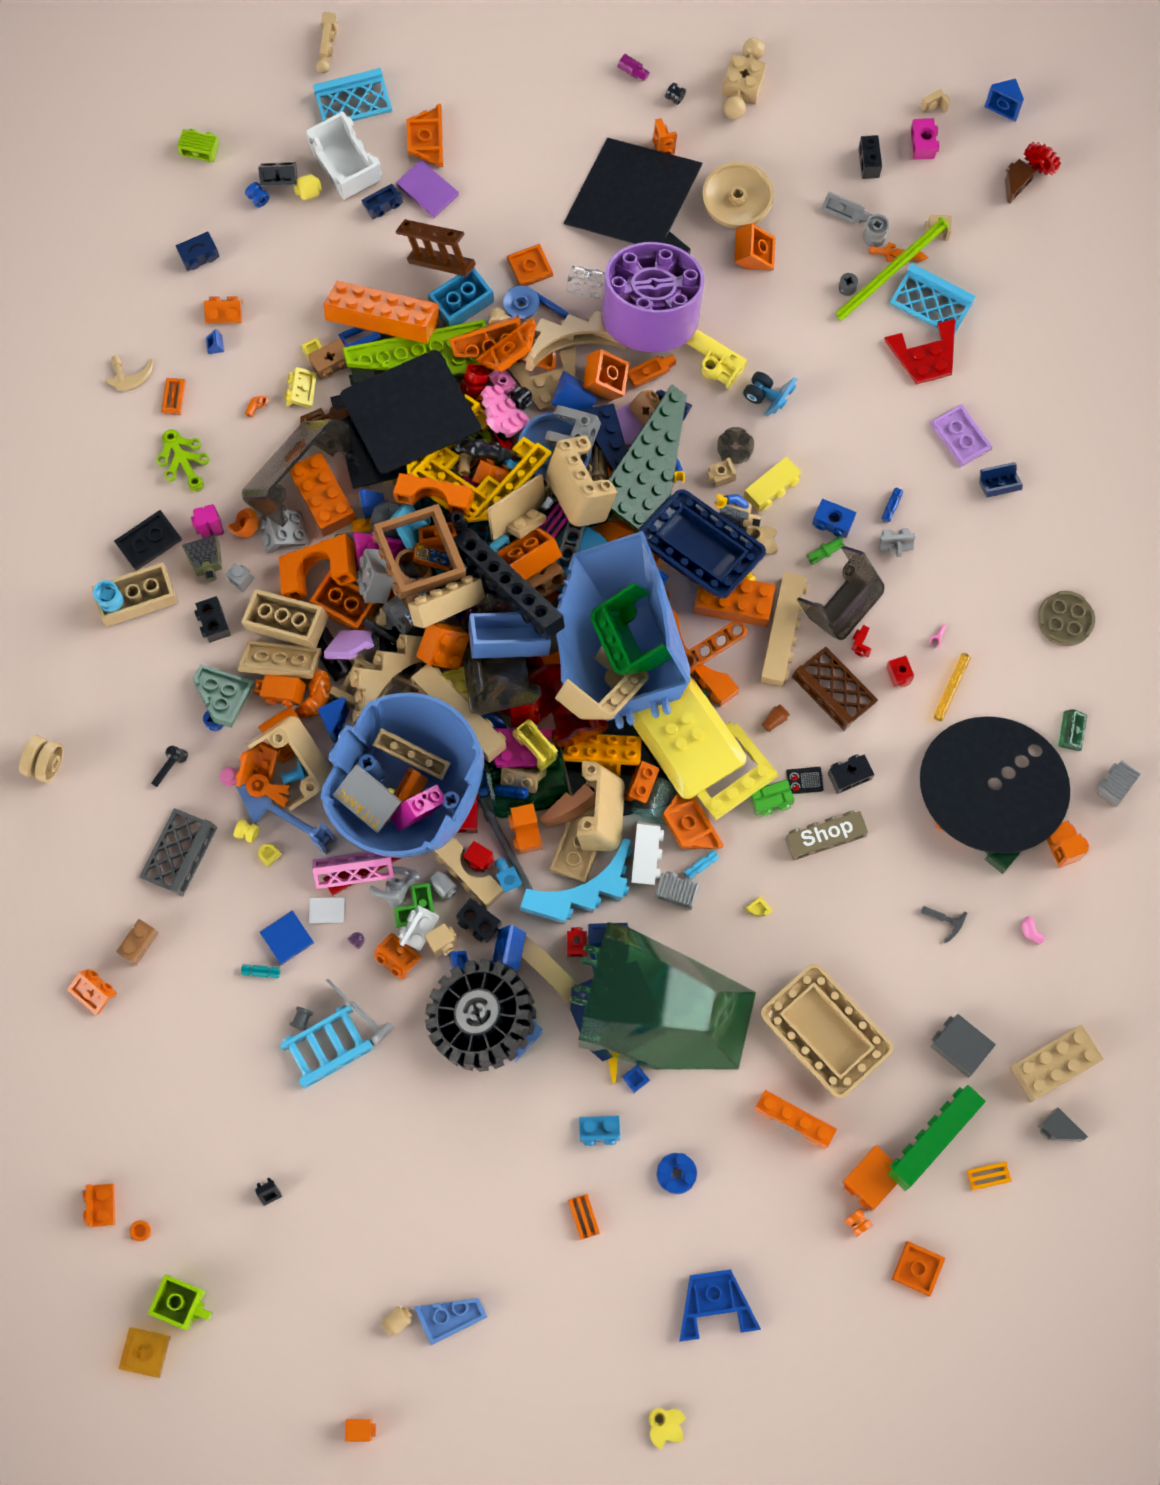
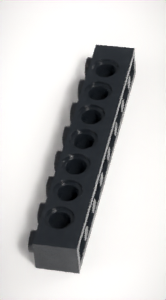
M467 528L453 537L460 557L466 567L472 568L479 579H483L490 590H495L502 601H506L515 613L518 612L526 624H530L538 635H542L548 640L565 628L563 615L471 528Z

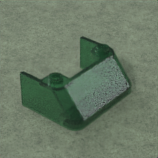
M558 740L554 741L555 748L558 750L556 761L546 768V776L538 781L537 792H528L529 796L526 799L504 797L503 795L496 796L494 794V787L498 784L501 785V770L489 771L487 760L484 758V769L493 810L498 818H508V815H511L510 808L532 803L534 804L535 811L549 809L566 792L569 794L563 757Z

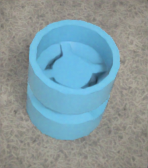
M104 580L96 584L93 595L102 610L111 613L119 610L124 600L115 583Z

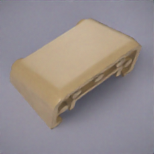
M583 761L582 774L586 779V784L594 789L596 799L594 817H584L578 823L577 836L582 851H616L622 842L624 781L596 762Z

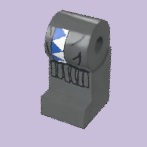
M399 595L387 601L382 610L393 625L402 634H405L416 626L413 625L411 614L403 603L404 599H400Z

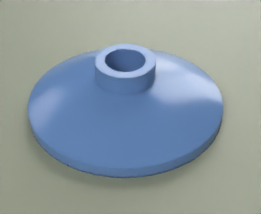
M515 286L504 296V309L511 317L520 315V319L529 318L539 308L538 294L528 286Z

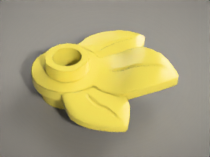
M656 1408L650 1412L649 1423L652 1426L650 1438L658 1449L663 1448L666 1440L671 1442L683 1441V1432L679 1424L686 1417L680 1410L670 1409L666 1411L662 1408ZM657 1415H662L663 1421L661 1423L655 1421Z

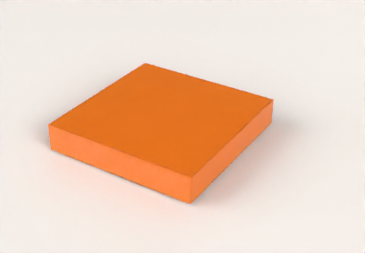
M540 243L507 256V261L519 286H529L553 276V271Z
M906 1241L891 1280L931 1297L945 1257Z

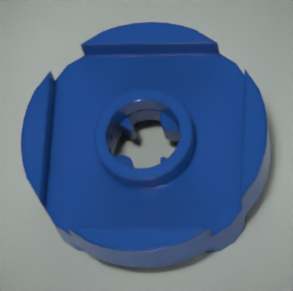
M683 1153L666 1155L657 1168L656 1176L658 1183L669 1193L683 1194L689 1191L697 1177L695 1163ZM674 1168L682 1170L680 1179L671 1176Z

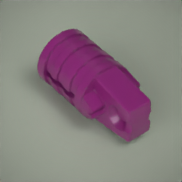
M626 53L621 57L617 65L619 69L630 74L635 79L645 80L650 74L648 70L643 68V64Z

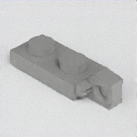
M832 192L827 193L822 206V210L852 223H859L860 220L867 222V219L873 215L864 211L865 207Z

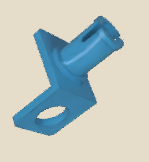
M299 760L296 761L298 765L296 769L281 773L284 785L300 779L302 781L309 776Z
M505 858L497 859L494 862L499 872L496 876L504 892L522 885L514 866L509 868Z

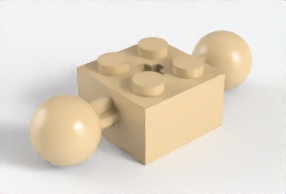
M749 38L744 43L743 54L745 57L732 55L722 90V96L729 97L724 103L723 110L730 119H739L744 115L746 111L745 102L756 104L767 64L757 61L765 52V45L759 38Z

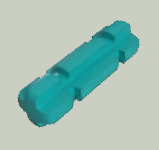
M243 964L241 974L244 976H250L251 974L256 977L268 978L270 976L271 978H279L280 968Z

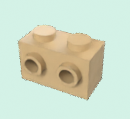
M445 923L424 935L428 946L437 959L443 955L447 957L451 952H455L454 948L457 947L455 941L458 939L451 926L447 928Z

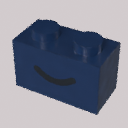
M208 231L175 245L187 271L195 270L201 265L211 263L220 257Z

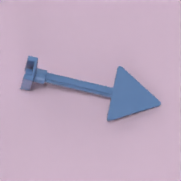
M243 784L241 787L236 786L254 824H257L266 810H269L309 834L311 841L326 855L328 850L325 847L330 839L336 842L337 838L323 823L318 828H313L272 803L273 800L265 795L261 798L252 797L246 789V784Z

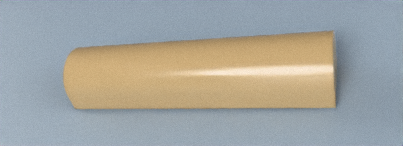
M383 728L380 729L372 745L440 780H443L451 764Z

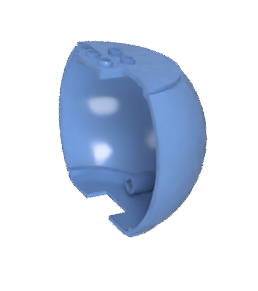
M420 693L386 695L377 698L376 701L371 700L363 708L354 727L346 724L345 728L340 731L335 747H332L329 752L328 760L334 766L322 787L321 800H323L326 814L334 827L347 840L365 851L395 858L423 855L445 846L466 820L475 802L483 776V750L470 724L448 703ZM383 728L450 762L451 764L443 780L372 746L380 729ZM358 764L378 782L383 784L384 787L397 790L407 769H414L428 778L423 791L437 784L444 796L443 805L423 820L399 832L390 818L389 824L384 825L380 832L376 833L336 799L333 794L354 766Z

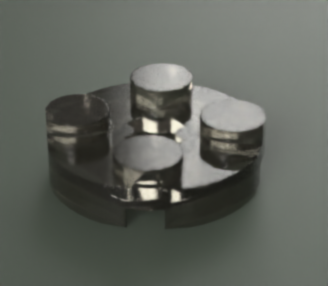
M731 427L719 436L717 451L722 461L730 457L732 464H740L750 459L754 450V439L745 429ZM737 442V445H741V447L734 449L731 445Z

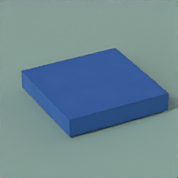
M293 910L260 931V934L281 965L314 944Z

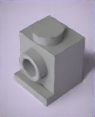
M235 563L225 574L228 582L242 592L248 588L255 578L245 566H238Z

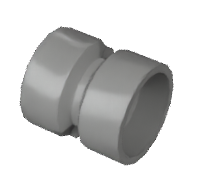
M881 214L871 215L867 219L863 240L868 246L879 247L885 243L889 230L888 219Z

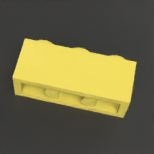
M786 456L745 489L744 498L752 504V507L758 513L762 509L766 510L772 505L773 500L776 498L780 499L789 487L793 488L800 482L801 471Z

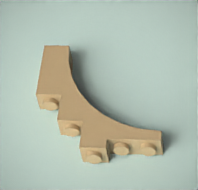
M595 310L593 315L588 316L586 321L568 314L566 319L560 322V325L541 318L539 323L536 324L531 351L524 357V361H526L525 369L532 372L536 365L547 355L571 345L604 344L625 350L628 347L616 341L607 332L602 322V313Z
M399 634L396 643L397 652L376 650V655L373 659L374 669L353 667V671L350 674L351 686L357 687L354 696L356 702L355 710L352 713L353 725L356 724L363 708L371 700L376 701L384 687L395 675L405 668L422 661L416 657L423 636Z

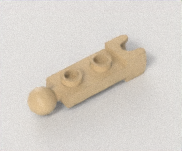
M323 12L322 14L323 34L319 52L320 60L316 63V69L319 73H326L329 70V57L333 55L331 44L335 42L338 22L336 21V13Z

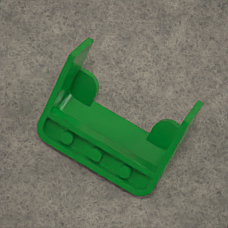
M635 582L594 608L590 615L591 622L613 670L620 675L650 671L672 658L665 644H661L652 651H646L641 654L628 623L633 621L637 615L634 603L648 595L649 591Z

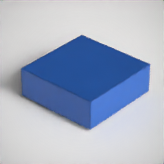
M638 1064L622 1076V1079L633 1093L650 1081Z

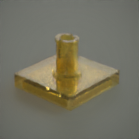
M129 1327L119 1369L160 1378L171 1336Z

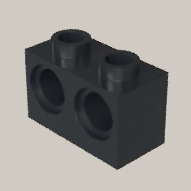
M879 135L861 136L858 150L862 179L880 178L882 160Z
M296 162L261 163L258 167L260 185L296 184L298 179Z
M217 596L195 603L197 610H194L197 621L201 620L203 626L200 627L203 638L207 637L209 643L231 636ZM207 609H213L210 614H204ZM212 626H218L216 631H210Z
M469 898L456 915L457 924L464 930L470 929L473 932V937L480 942L484 940L488 943L502 925L501 920L472 898ZM468 912L475 913V918L466 920L465 915ZM489 924L491 928L488 932H482L480 930L481 925Z

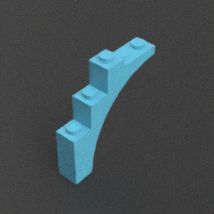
M623 838L619 850L611 863L598 876L585 884L573 889L557 892H541L526 889L520 911L565 924L566 919L570 920L573 909L570 906L593 913L594 908H598L601 897L598 894L621 901L623 896H627L629 885H626L628 879L620 876H624L627 865L624 862L626 857L630 858L633 847L629 846L631 840Z

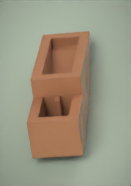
M585 783L572 796L566 792L539 820L547 828L569 822L584 814L595 805L596 794Z

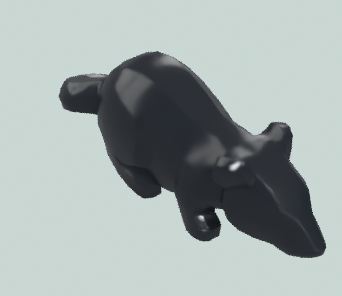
M467 437L454 444V449L457 453L467 452L470 456L478 459L491 458L502 461L503 459L516 456V453L508 448L500 447L498 442L490 444L485 439ZM464 440L470 441L463 447L459 446V444Z

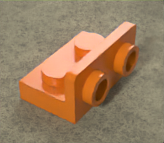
M662 118L655 119L652 138L655 150L675 154L677 132L668 133L667 125H664Z
M641 761L640 765H636L624 800L628 802L637 800L646 803L659 768L644 761Z
M390 933L377 946L374 953L378 963L386 966L394 976L399 977L401 980L406 978L408 972L422 957L407 944H404V946L399 945V938L394 933Z
M90 969L79 972L67 989L68 992L95 1015L100 1014L109 999L117 995V992L113 990L109 983L104 982L95 971Z
M115 1184L86 1185V1190H83V1201L86 1202V1210L83 1211V1221L86 1223V1226H114Z

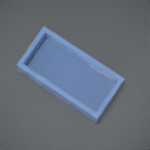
M518 612L470 614L468 632L472 659L549 656L551 638L546 640L542 635H538L530 624H526Z

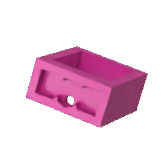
M437 784L409 798L394 812L391 819L399 832L430 816L443 805L444 795Z

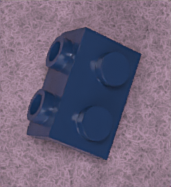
M391 183L361 201L373 220L377 217H382L392 209L398 208L403 203L402 194L397 192Z
M1015 462L980 470L979 484L986 498L1022 490L1023 484L1016 473L1017 464Z

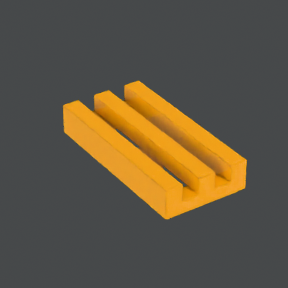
M1007 1161L967 1170L971 1190L1012 1182ZM1003 1167V1171L977 1177L972 1176L973 1173ZM1005 1175L1006 1178L980 1185L974 1184L975 1181Z

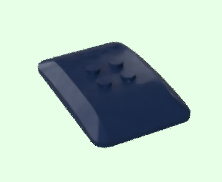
M684 489L677 490L639 530V532H644L650 550L689 580L721 599L727 598L766 554V548L762 543Z

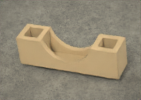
M454 837L442 848L434 850L436 854L434 858L440 865L445 864L449 868L447 872L454 879L457 877L462 882L460 885L467 893L471 891L475 896L473 898L474 901L479 905H484L488 909L504 894L502 887L491 875L476 878L464 871L462 868V857L465 850Z

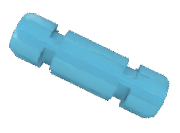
M714 850L707 853L706 857L703 856L692 864V867H688L684 871L685 876L694 878L696 873L699 874L710 866L711 862L714 863L718 860L717 853Z

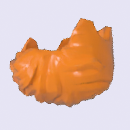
M245 508L237 513L235 522L229 524L228 528L236 536L247 539L255 534L259 527V521L254 510Z

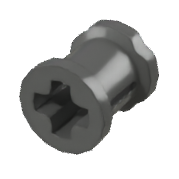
M297 1006L296 1015L293 1022H290L289 1025L305 1031L308 1019L313 1015V1012Z

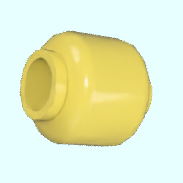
M309 174L296 180L294 190L297 196H300L303 200H309L318 197L322 187L319 178Z

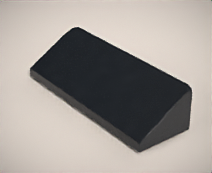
M325 626L316 648L322 649L320 659L334 681L337 682L348 675L352 664L348 659L324 658V651L334 639Z

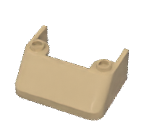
M601 646L594 659L608 669L604 675V680L613 689L597 703L572 681L567 679L555 697L573 714L583 720L614 718L645 685L649 678L647 671L628 675L616 673L609 662L603 646Z
M295 716L286 717L246 743L249 749L265 739L276 748L283 747L289 743L308 772L309 776L300 783L302 794L286 804L290 811L316 795L322 789L332 770L300 719Z

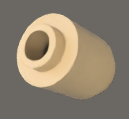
M399 1305L384 1318L381 1325L390 1336L397 1335L412 1322L411 1317L413 1315L406 1306L402 1308Z

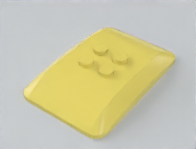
M690 676V682L681 698L669 702L671 707L670 714H664L662 705L658 706L660 714L657 718L653 717L651 708L633 713L635 717L633 727L678 794L684 799L695 797L742 767L746 762L744 751L697 683Z

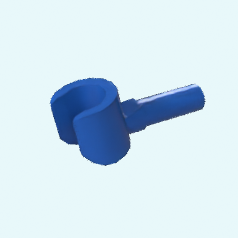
M483 771V787H480L478 791L480 798H486L490 795L487 772Z

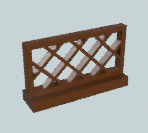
M824 647L804 665H800L792 675V678L843 731L849 728L855 720L878 702V699L827 647ZM824 653L830 658V664L820 663V657ZM809 666L817 667V675L810 674L806 668ZM820 667L830 668V676L820 675ZM833 668L840 669L843 672V677L833 676ZM820 679L830 680V688H823L820 685ZM833 681H842L843 689H833ZM847 682H853L856 685V691L847 690ZM833 693L843 694V702L836 701L833 698ZM847 694L856 695V703L847 702ZM860 695L867 696L871 702L861 704ZM847 706L856 707V714L853 717L847 712Z

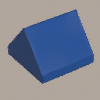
M215 329L206 337L208 354L224 352L223 337Z
M455 951L449 955L452 969L458 965L464 969L465 962H469L466 951Z

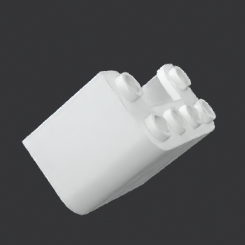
M342 111L308 129L306 134L314 157L341 198L345 200L379 182L382 172L379 168L381 164L376 156L373 157L369 152H365L362 141L360 139L357 140L355 137L356 133L352 128L354 126L350 116L347 117Z

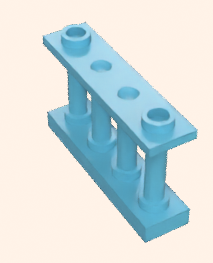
M343 1005L337 1008L335 1014L296 1036L290 1035L282 1040L283 1043L280 1044L283 1051L287 1049L291 1051L302 1072V1078L299 1079V1082L304 1089L375 1049L370 1040H362L349 1016L350 1013L354 1012L350 1005L347 1007ZM341 1018L355 1042V1048L349 1051L344 1049L331 1025ZM322 1029H325L338 1053L337 1058L332 1061L330 1059L327 1060L314 1036L315 1033ZM306 1038L320 1062V1068L314 1071L308 1068L296 1045Z

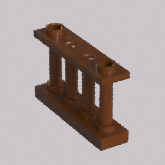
M404 219L395 231L396 234L407 236L413 249L406 258L409 264L465 277L469 275L476 265L474 259L463 257L458 243L465 235L463 231ZM416 238L423 241L425 248L419 247ZM431 242L437 243L440 251H435ZM445 245L451 246L455 255L449 254Z

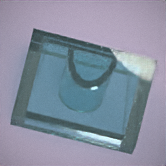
M656 777L648 801L642 803L635 800L630 812L667 825L662 818V814L678 792L667 780Z

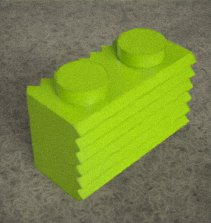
M192 128L189 130L182 129L177 148L181 156L214 162L219 141L218 137L211 132H206L205 134Z

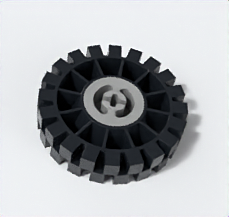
M473 960L465 962L464 969L459 965L451 969L452 976L448 979L444 975L438 981L441 988L439 990L433 988L429 996L433 1003L426 1006L425 1013L429 1016V1019L425 1020L426 1029L431 1033L428 1036L432 1044L450 1062L456 1066L460 1065L465 1070L473 1071V1068H476L481 1072L489 1071V1066H493L495 1069L504 1066L503 1060L506 1058L509 1061L515 1059L518 1056L516 1050L519 1047L524 1050L529 1042L526 1039L527 1034H533L535 1025L532 1023V1019H536V1009L532 1005L535 1003L532 993L528 990L529 988L511 968L508 969L506 965L497 961L493 964L491 960H481L480 964H477ZM475 1005H477V1007L481 1010L480 1014L479 1011L474 1007Z

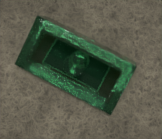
M1075 709L1063 712L1059 747L1082 751L1087 721L1086 714Z

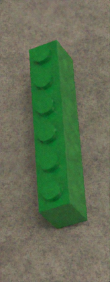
M969 1085L963 1089L959 1087L952 1095L954 1097L952 1102L946 1101L939 1109L942 1113L938 1117L934 1115L928 1121V1129L926 1131L922 1129L914 1137L917 1141L913 1145L909 1143L902 1151L904 1156L901 1159L896 1158L889 1165L891 1170L887 1175L904 1191H907L986 1102Z

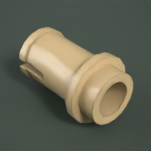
M467 452L459 453L458 474L460 476H469L472 456Z

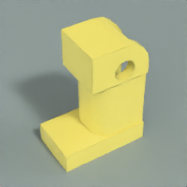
M528 719L517 727L512 735L521 746L524 744L537 758L536 766L542 772L556 761L558 750L537 729L538 727Z

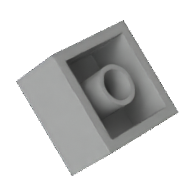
M365 549L363 556L359 560V569L356 571V582L359 585L360 594L363 596L365 603H386L393 580L387 576L385 566L387 565L385 560H381L378 549Z

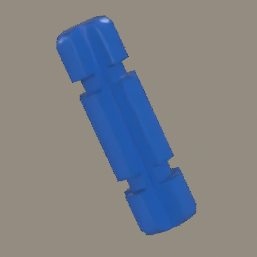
M894 488L881 517L883 521L891 522L903 495L902 489Z
M499 784L494 787V794L496 796L503 795L504 797H518L519 799H526L529 796L528 789L524 787Z

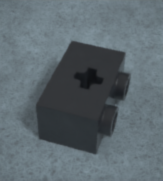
M858 754L853 755L845 763L837 762L831 765L828 771V776L837 794L868 782L875 775L865 754L861 756ZM847 770H849L850 772L854 771L853 775H851L850 773L847 774Z

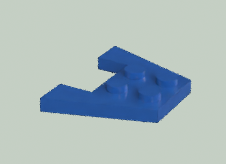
M731 1269L690 1275L679 1342L700 1339L697 1324L698 1317L737 1312L740 1333L761 1330Z

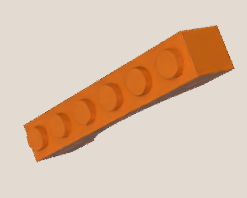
M672 609V612H673V615H674V618H675V622H676V625H677V628H678V631H679V634H680V637H681V632H680V627H679V616H678V615L674 612V610ZM681 637L682 644H683L684 650H685V652H686V651H688V649H687V647L685 646L684 641H683V639H682V637ZM687 657L689 666H691L693 664V658ZM705 665L698 667L690 673L691 676L694 675L697 679L698 686L709 693L710 700L714 704L717 703L720 707L739 692V687L726 673L717 672Z

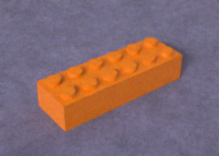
M336 281L323 303L326 321L426 344L440 320L438 303L342 281Z

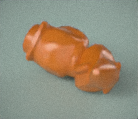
M316 670L313 679H310L308 684L310 697L302 703L301 707L295 709V713L308 718H311L313 715H319L318 708L327 704L330 697L331 682L328 673L323 670Z

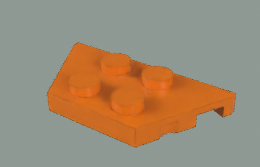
M437 104L436 108L428 112L425 110L417 116L406 119L407 152L411 156L436 166L444 167L442 106Z
M530 318L477 357L476 361L481 366L499 372L510 368L513 363L525 357L531 351L537 323L533 318Z
M677 793L662 814V818L681 849H721L724 845L695 797L684 799Z

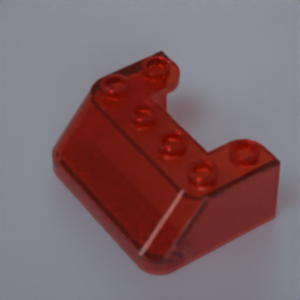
M545 664L524 679L528 691H535L537 696L544 697L546 706L551 711L555 724L559 727L552 731V740L557 747L577 745L608 729L607 720L580 719L555 699L563 686L561 682V664Z

